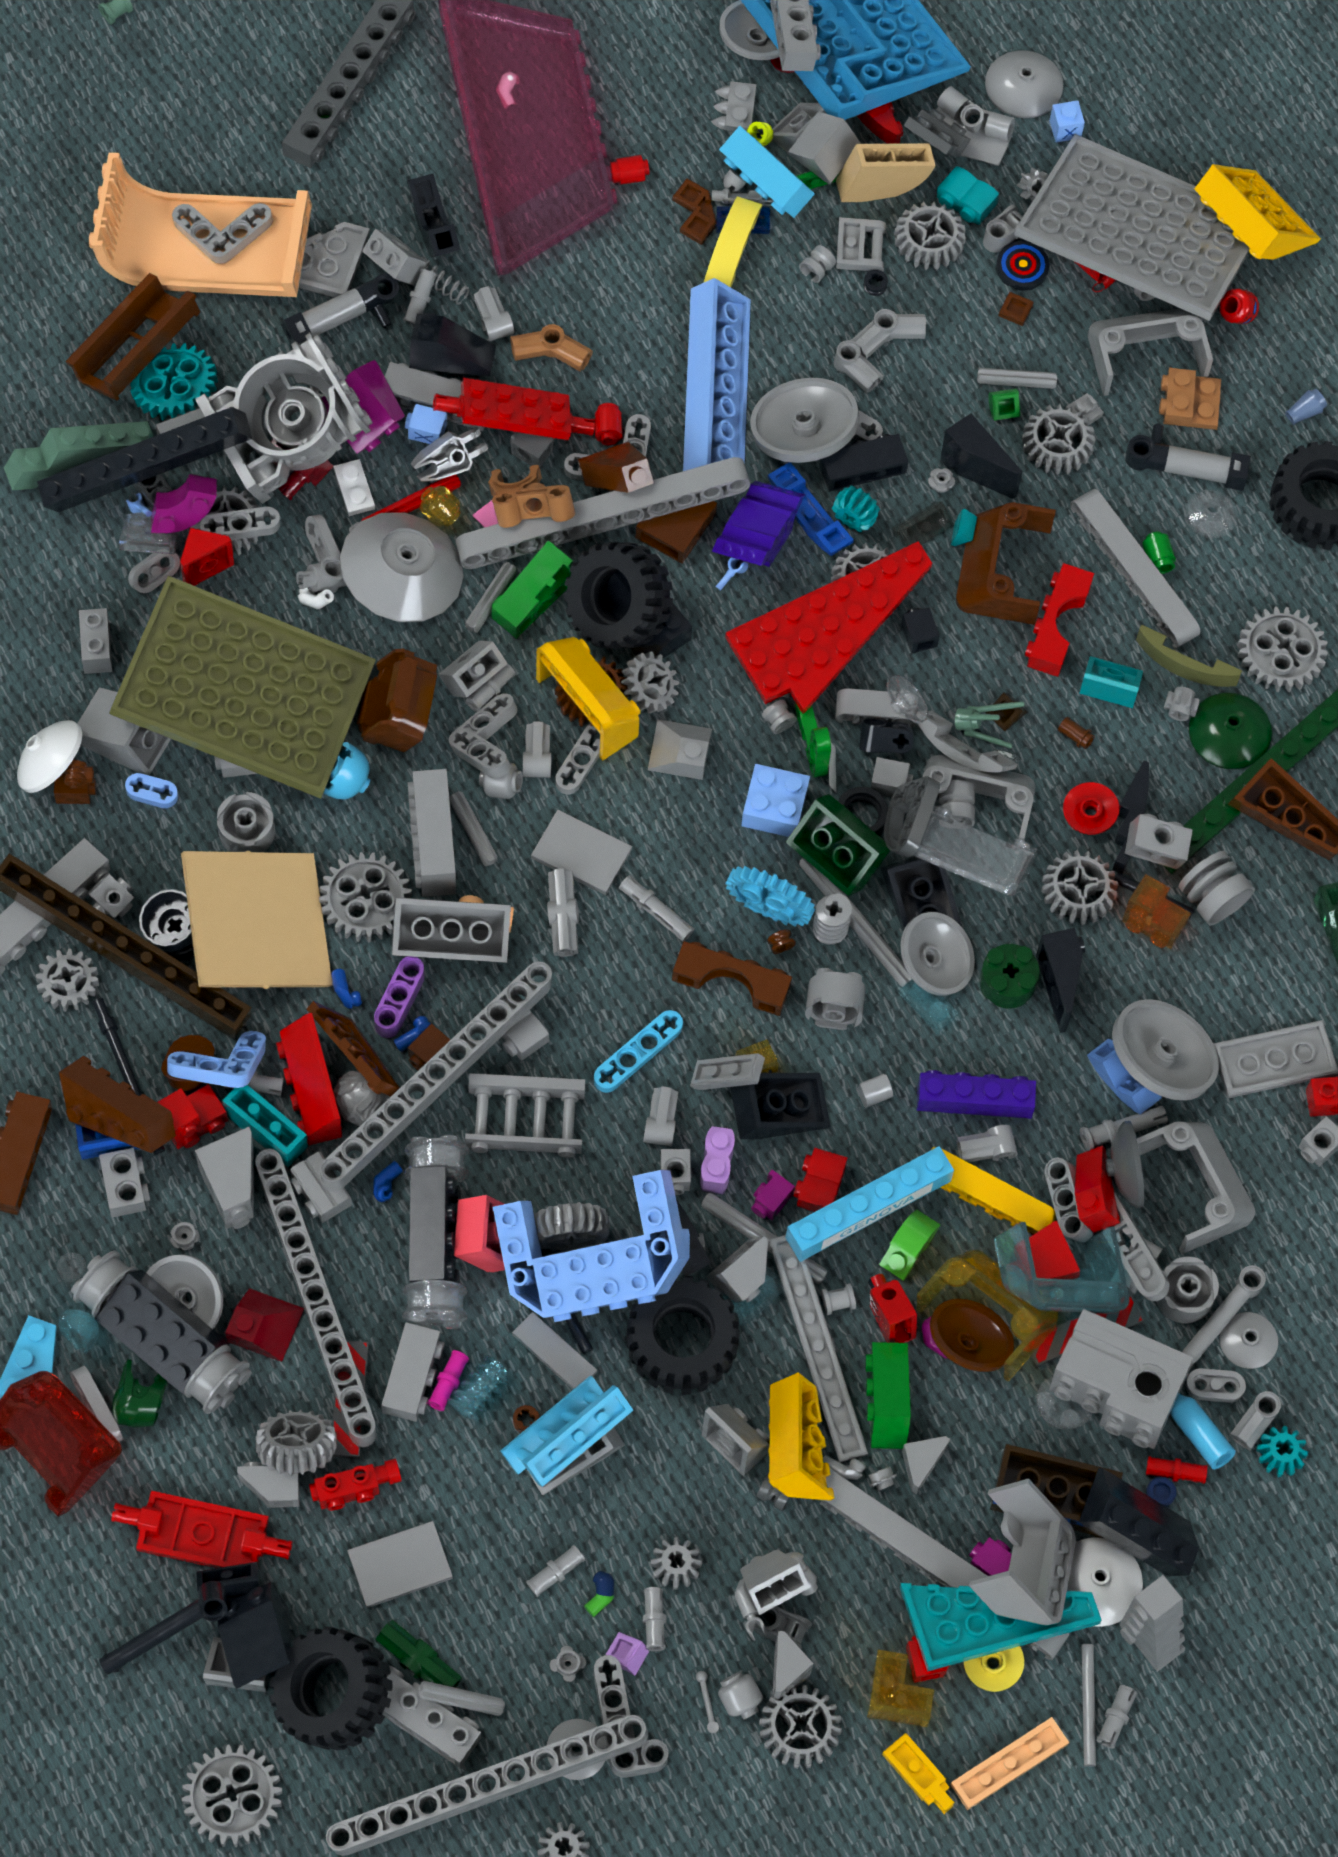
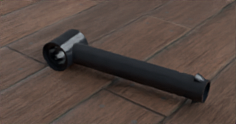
M217 1581L205 1582L198 1590L199 1599L121 1645V1647L108 1654L105 1652L103 1657L99 1659L102 1669L108 1675L113 1672H119V1668L198 1620L202 1618L208 1621L222 1619L227 1613L225 1587Z

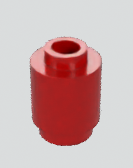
M641 155L616 158L615 162H610L613 183L624 185L645 181L646 175H650L648 160H643Z
M603 403L598 406L595 412V438L603 445H614L622 439V413L619 407L613 403Z

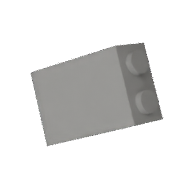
M99 687L77 723L82 729L81 745L138 773L150 775L171 739L110 715V709L118 692Z
M249 1127L195 1150L198 1169L226 1229L234 1227V1229L242 1228L250 1222L249 1219L254 1217V1145L252 1132Z

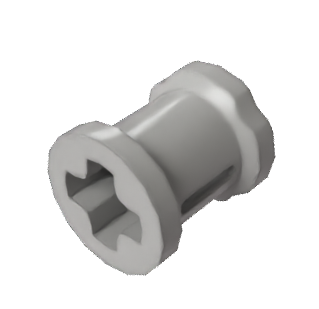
M850 1283L846 1284L845 1288L827 1291V1289H822L821 1295L827 1315H831L832 1311L840 1309H856L855 1296Z

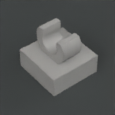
M1088 393L1066 406L1065 409L1067 410L1071 406L1073 409L1072 413L1074 414L1081 411V419L1089 418V425L1103 417L1104 414L1094 398Z

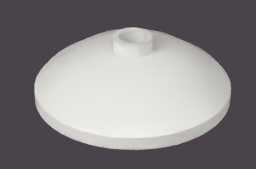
M71 720L56 722L42 729L27 741L17 770L18 784L24 791L34 793L46 788L67 769L77 754L82 741V729L77 723Z
M1093 1537L1077 1541L1067 1591L1092 1592L1102 1619L1099 1625H1095L1096 1627L1109 1626L1122 1621L1134 1597L1143 1588L1142 1573L1133 1555L1105 1538ZM1095 1574H1104L1105 1580L1098 1581L1095 1578Z

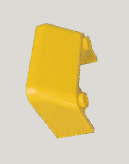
M576 637L546 642L537 648L536 680L541 683L552 675L600 733L599 757L602 761L638 738V715L641 714L639 707L633 700L629 701L592 657L590 649L583 639L578 640Z

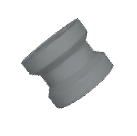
M785 700L772 703L762 713L764 720L770 722L771 730L774 734H779L789 729L797 721L794 713L788 711V704Z

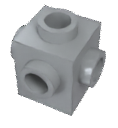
M106 873L87 893L96 902L93 907L106 915L109 914L113 918L117 915L123 917L133 906L130 901L134 897L129 893L133 888L121 877L116 881L109 873ZM115 892L117 898L114 902H110L109 895Z

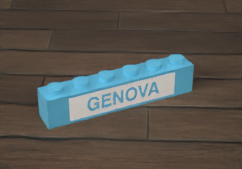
M940 1146L789 1225L785 1238L801 1262L951 1182L954 1169Z

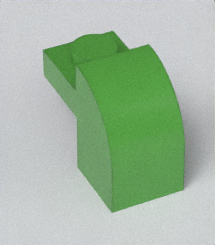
M916 1209L909 1215L890 1242L891 1245L879 1265L904 1281L920 1254L931 1243L941 1225Z

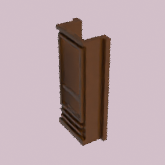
M149 273L65 362L71 366L79 382L118 401L120 399L119 394L193 316L197 317L201 311L195 301L196 295L186 291L180 299L165 293L158 277ZM146 319L155 322L156 324L144 337L135 333ZM130 336L140 340L103 380L93 376Z

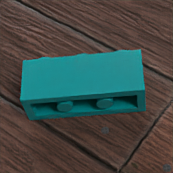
M250 1086L234 1088L222 1100L227 1117L241 1129L249 1127L252 1132V1138L265 1149L277 1151L285 1166L289 1167L308 1148L307 1134Z

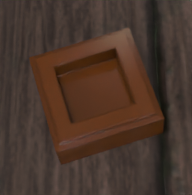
M1009 292L998 316L1023 326L1034 302Z

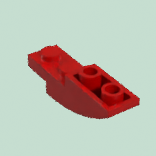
M892 102L857 115L861 122L887 144H900L903 128L900 121H896L893 116L894 108Z

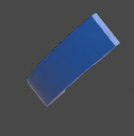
M791 462L768 474L771 485L805 494L795 519L806 534L823 551L832 556L854 542L838 520L834 522L805 487V479Z

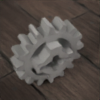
M653 652L641 653L628 661V668L622 671L627 678L622 680L621 683L628 687L624 694H631V700L639 703L640 711L647 708V712L650 714L666 709L667 706L674 703L673 697L678 695L674 686L679 685V681L673 680V676L677 672L676 670H669L671 662L663 663L661 654L654 657Z
M68 949L66 955H62L61 951L57 950L56 958L53 959L48 955L46 956L48 964L39 965L41 973L36 974V981L40 983L37 985L38 993H43L42 999L45 1003L51 1000L53 1009L61 1004L65 1012L69 1005H73L75 1010H79V1002L82 1001L88 1005L87 996H96L94 987L99 986V979L96 977L98 975L97 967H92L93 962L91 958L84 960V955L81 951L74 956L72 949ZM69 977L71 981L66 983L64 978ZM84 985V987L77 993L80 986Z

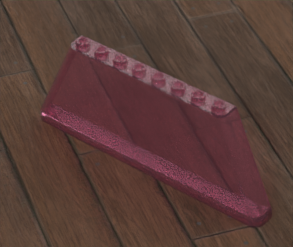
M438 0L440 18L496 275H506L613 210V205L617 204L615 188L611 189L609 181H612L611 168L609 165L605 166L604 158H607L605 143H600L599 140L601 135L599 119L595 120L593 114L596 113L595 99L590 97L588 90H591L589 74H584L583 70L586 67L584 52H579L578 45H581L579 29H574L572 19L490 0ZM508 75H511L513 80L510 81Z

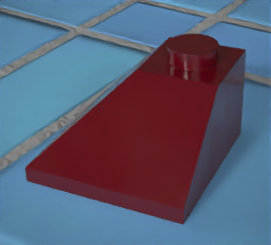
M249 1288L237 1304L225 1332L227 1342L282 1362L304 1308Z

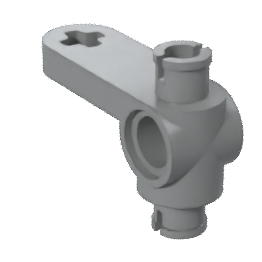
M320 514L308 516L305 521V531L319 563L309 565L306 571L297 572L296 582L299 584L298 587L300 589L309 587L313 592H322L327 589L335 593L338 588L346 586L339 558L341 553L325 518Z

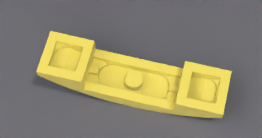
M736 197L721 230L704 282L716 278L727 286L732 287L738 264L751 230L754 229L762 204Z

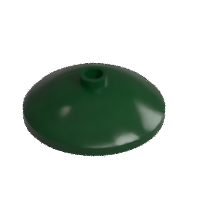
M1219 693L1199 703L1196 716H1191L1189 721V737L1195 751L1208 763L1224 769H1241L1254 764L1266 753L1272 738V728L1266 712L1254 700L1236 693ZM1229 721H1235L1237 725L1232 726L1229 724Z

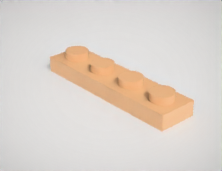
M1051 1717L952 1781L950 1785L965 1808L969 1810L1066 1747L1069 1741L1053 1717Z

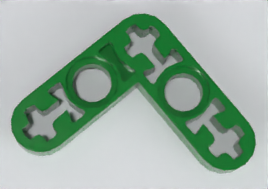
M795 704L802 739L806 740L807 744L805 751L812 777L825 776L828 773L831 755V741L827 727H817L812 706L802 714L797 704Z

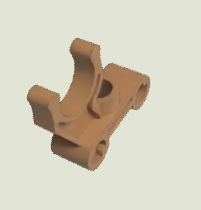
M539 465L530 466L529 475L525 479L514 483H504L500 469H495L491 472L492 475L488 484L493 496L492 502L500 527L509 528L516 526L523 519L551 517L556 522H563L575 516L576 513L570 488L565 485L546 487L541 484L542 475Z

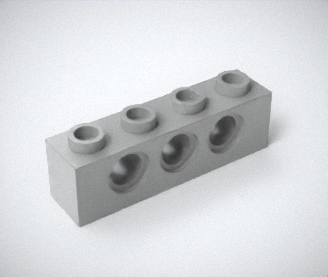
M770 0L782 71H813L815 62L820 59L821 54L820 44H816L817 26L812 24L813 6L809 5V0Z

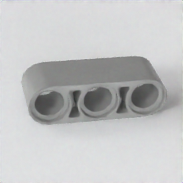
M841 689L837 692L835 719L839 723L852 721V724H861V721L864 719H878L889 722H903L911 728L916 725L917 697L915 695L862 689Z
M1053 1158L1045 1166V1177L1058 1224L1066 1237L1080 1243L1090 1240L1094 1232L1079 1220L1074 1194L1076 1166L1062 1158ZM1065 1167V1175L1059 1179V1171ZM1073 1194L1072 1203L1066 1206L1067 1197ZM1080 1221V1229L1076 1233H1073V1227L1075 1223Z

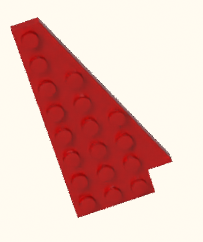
M918 541L726 632L725 638L765 704L790 693L803 714L932 567V562Z

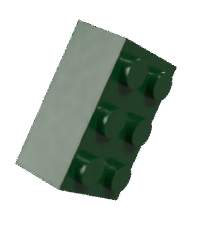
M830 794L822 796L813 802L786 840V843L847 896L855 894L864 888L891 851L887 848L885 841Z

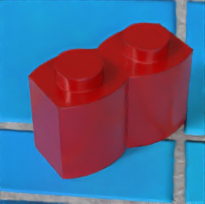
M814 1148L812 1155L806 1154L802 1171L806 1172L803 1181H797L793 1197L798 1198L797 1207L816 1212L835 1202L845 1173L848 1157Z

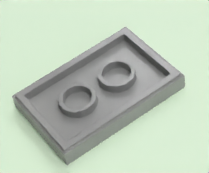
M557 810L532 852L531 859L553 870L562 868L572 870L575 881L607 895L630 855L632 846Z
M433 1521L347 1550L366 1608L453 1579Z

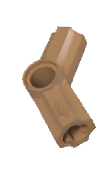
M549 324L538 332L510 336L511 349L515 361L545 355L547 357H555L574 369L581 371L585 369L593 353L588 347L565 335L563 329L555 324ZM549 340H555V341H557V342H555V343H549V342H547V341H549Z

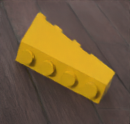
M798 1372L770 1385L769 1483L787 1497L830 1501L835 1498L833 1488H828L826 1477L831 1474L829 1464L823 1462L821 1450L826 1447L825 1437L817 1423L822 1422L817 1388Z

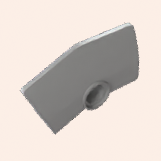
M953 86L945 89L937 101L938 108L936 110L945 116L943 121L951 126L953 123L958 124L966 130L965 136L971 139L961 156L999 166L1012 137L1015 118L983 110ZM972 115H980L978 122L974 124L968 123Z

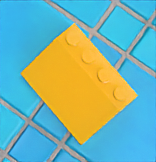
M1212 164L1194 188L1201 196V202L1217 213V219L1228 225L1233 230L1232 234L1241 242H1245L1250 248V254L1257 259L1274 260L1316 244L1321 239L1256 170Z

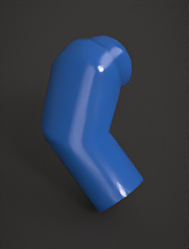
M343 969L334 970L331 973L334 991L343 1005L349 1009H352L354 1006H360L362 1004L360 992H349L345 971Z
M417 1017L413 1021L415 1028L394 1039V1043L400 1052L408 1049L412 1042L431 1024L428 1022L427 1017Z
M396 1161L389 1164L373 1179V1194L380 1202H386L392 1198V1180L403 1172Z

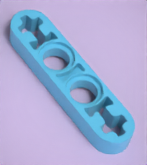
M672 1010L661 1013L601 1064L594 1073V1085L596 1088L605 1093L614 1091L682 1032L683 1019L681 1015ZM667 1019L670 1022L675 1020V1029L667 1028L663 1032L665 1039H662L659 1032L665 1027L664 1020ZM650 1036L656 1039L657 1045L653 1049H645L641 1045V1040L644 1037ZM629 1054L636 1059V1063L632 1067H624L620 1063V1058L623 1055ZM614 1063L618 1071L613 1074L612 1083L610 1084L607 1081L601 1083V1074L604 1073L607 1076L614 1071L612 1064Z

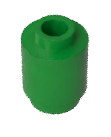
M1159 531L1148 534L1142 542L1144 552L1161 574L1170 572L1175 568L1174 562L1176 558L1169 536Z

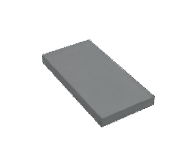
M1323 1020L1213 1043L1218 1055L1219 1070L1228 1098L1307 1082L1313 1078L1338 1075L1337 1064Z

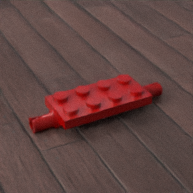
M463 378L461 395L459 397L435 393L433 399V411L457 414V417H462L463 424L569 440L571 432L593 436L595 430V419L572 416V413H570L569 395L557 392Z
M151 1491L149 1501L146 1506H142V1509L116 1502L114 1505L115 1511H113L111 1518L112 1522L137 1526L140 1532L136 1550L139 1552L212 1568L257 1562L258 1564L259 1557L262 1554L289 1560V1552L292 1550L293 1545L291 1540L267 1536L266 1529L269 1516Z

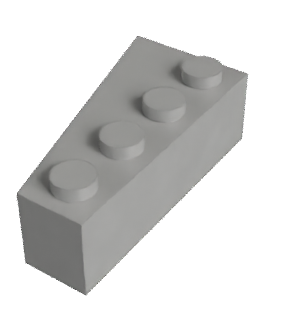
M1164 1575L1134 1597L1120 1623L1122 1628L1120 1633L1125 1641L1130 1645L1134 1643L1157 1672L1185 1651V1647L1182 1645L1185 1637L1181 1632L1179 1633L1184 1628V1622L1181 1619L1184 1616L1183 1598Z

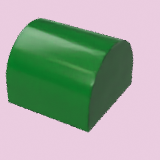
M1017 389L989 393V407L994 421L1020 417L1019 391Z

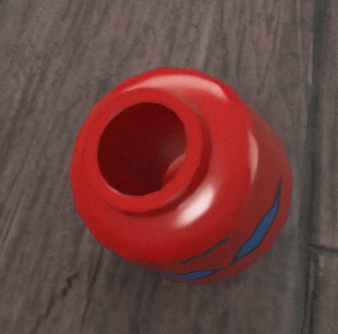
M1231 289L1225 293L1220 302L1219 310L1221 316L1226 321L1243 325L1252 322L1259 312V302L1257 297L1248 290Z

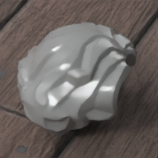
M349 1071L339 1078L333 1093L340 1115L346 1121L361 1126L390 1096L381 1093V1095L376 1094L368 1087V1081L359 1071Z

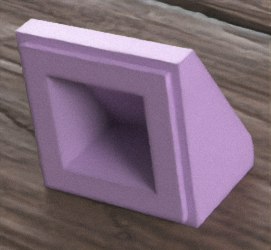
M618 1632L606 1655L616 1657L621 1664V1668L635 1676L649 1651L646 1650V1645L642 1641Z

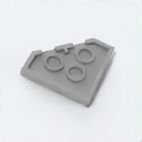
M343 222L336 225L334 230L323 235L318 233L307 238L298 288L334 298L349 291L363 255L362 250L370 236V228Z

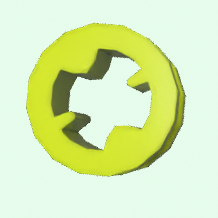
M756 121L750 124L747 132L763 146L768 145L773 139V129L768 123ZM758 129L763 130V135H760L762 139L757 138L756 134L760 133Z

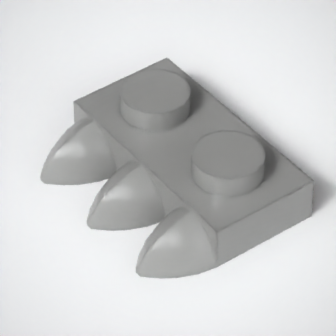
M731 81L729 86L717 89L715 92L719 96L728 99V101L719 102L713 107L720 113L726 114V116L718 117L711 122L723 130L735 131L741 126L747 131L749 125L752 124L757 84Z

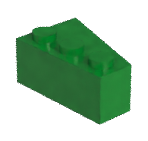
M548 540L504 594L494 600L492 604V619L517 639L567 590L565 581L566 577H570L572 574L569 570L573 560Z
M872 1342L871 1354L865 1355V1372H870V1378H866V1396H870V1403H867V1421H871V1448L903 1449L904 1444L908 1440L911 1418L908 1343Z

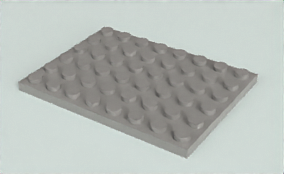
M1074 134L1017 225L1014 233L1015 236L1208 321L1211 320L1250 249L1245 242H1241L1232 234L1233 230L1228 225L1217 219V213L1212 208L1201 202V196L1194 190L1196 186L1077 134Z

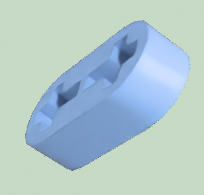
M135 773L129 776L125 782L127 795L135 801L160 808H169L175 805L178 800L177 788L170 781L142 773ZM142 782L145 789H139L138 792H134L132 785ZM165 789H168L171 796H167L165 800H162L160 794L156 793H163Z

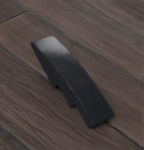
M1145 760L1119 805L1118 816L1125 820L1117 833L1114 843L1122 846V849L1115 860L1112 870L1121 874L1124 873L1131 857L1125 854L1130 823L1138 815L1145 814L1149 789V762Z

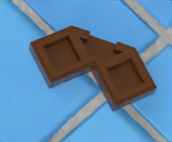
M687 178L673 195L672 201L692 212L681 226L680 233L702 245L715 229L717 222L713 213L709 191Z

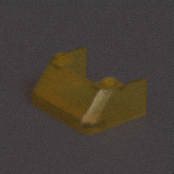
M969 1250L948 1259L917 1293V1311L922 1314L947 1284L953 1287H960L968 1281L1014 1315L1011 1320V1330L1022 1341L1005 1361L1004 1379L1009 1382L1056 1328L1058 1312L1052 1304L1020 1280L1012 1283L1006 1269L980 1250Z

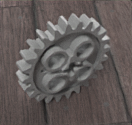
M1274 607L1272 614L1267 609H1264L1262 617L1254 614L1252 622L1247 621L1245 629H1242L1239 637L1241 639H1239L1237 644L1240 650L1237 656L1238 658H1244L1241 668L1250 667L1247 676L1255 674L1257 676L1256 684L1262 680L1266 681L1265 689H1268L1273 684L1275 685L1276 692L1280 691L1281 686H1285L1286 690L1291 692L1293 685L1301 690L1304 684L1303 681L1311 685L1313 677L1318 678L1321 672L1320 669H1323L1326 662L1324 660L1328 655V651L1324 649H1326L1328 643L1321 640L1324 631L1316 632L1318 623L1309 624V615L1303 619L1300 618V610H1297L1292 615L1290 614L1289 607L1285 608L1284 613H1280L1278 607ZM1279 630H1286L1289 634H1282ZM1258 644H1264L1269 649H1262ZM1297 650H1304L1307 654L1302 655ZM1276 664H1281L1285 666L1286 669H1279L1278 667H1276Z
M360 852L359 860H355L350 854L349 863L347 864L339 859V869L330 867L329 872L332 877L324 876L323 883L325 885L320 886V894L323 896L319 897V902L321 905H324L322 907V914L329 915L327 917V924L336 923V933L345 929V938H349L352 933L356 934L357 942L360 941L362 935H366L368 942H371L372 934H376L382 940L384 930L392 935L396 898L412 897V890L407 888L409 886V879H402L404 870L395 871V861L386 865V856L381 857L379 861L375 860V853L373 852L369 859H365L363 852ZM370 877H378L381 879L380 882L375 884L370 883L367 880ZM344 886H351L354 888V890L349 893H345L340 889ZM366 894V896L370 898L365 900V897L361 895ZM381 901H386L391 904L387 908H380L377 906V904ZM359 910L364 914L356 918L351 916L350 913Z
M227 1745L226 1753L221 1754L220 1750L216 1747L214 1748L215 1757L211 1759L204 1753L205 1764L201 1765L194 1762L193 1765L197 1773L186 1774L192 1784L182 1786L185 1792L190 1793V1795L182 1798L183 1804L191 1805L184 1810L185 1816L195 1815L189 1822L190 1826L201 1825L198 1835L201 1837L209 1832L208 1840L210 1843H213L217 1837H220L222 1847L226 1845L228 1839H232L234 1846L237 1847L239 1838L243 1837L245 1842L250 1844V1834L254 1833L260 1839L262 1836L259 1828L264 1827L270 1830L271 1825L267 1819L278 1818V1814L273 1810V1807H282V1802L274 1797L283 1794L282 1788L273 1786L280 1782L279 1775L270 1776L275 1770L274 1765L271 1764L264 1767L266 1756L263 1755L256 1760L255 1749L250 1750L245 1755L243 1745L239 1746L237 1753H233L231 1746ZM245 1769L250 1772L249 1779L242 1783L233 1779L234 1774L238 1770ZM216 1780L221 1783L220 1789L216 1793H207L204 1790L206 1783ZM253 1785L259 1786L256 1790L245 1791ZM230 1789L238 1793L236 1795L237 1800L231 1802L230 1798H226L228 1796L227 1791ZM256 1798L261 1802L259 1808L252 1812L245 1810L243 1806L246 1800ZM218 1801L211 1807L206 1806L207 1802ZM218 1810H229L231 1812L230 1818L226 1822H217L214 1816Z

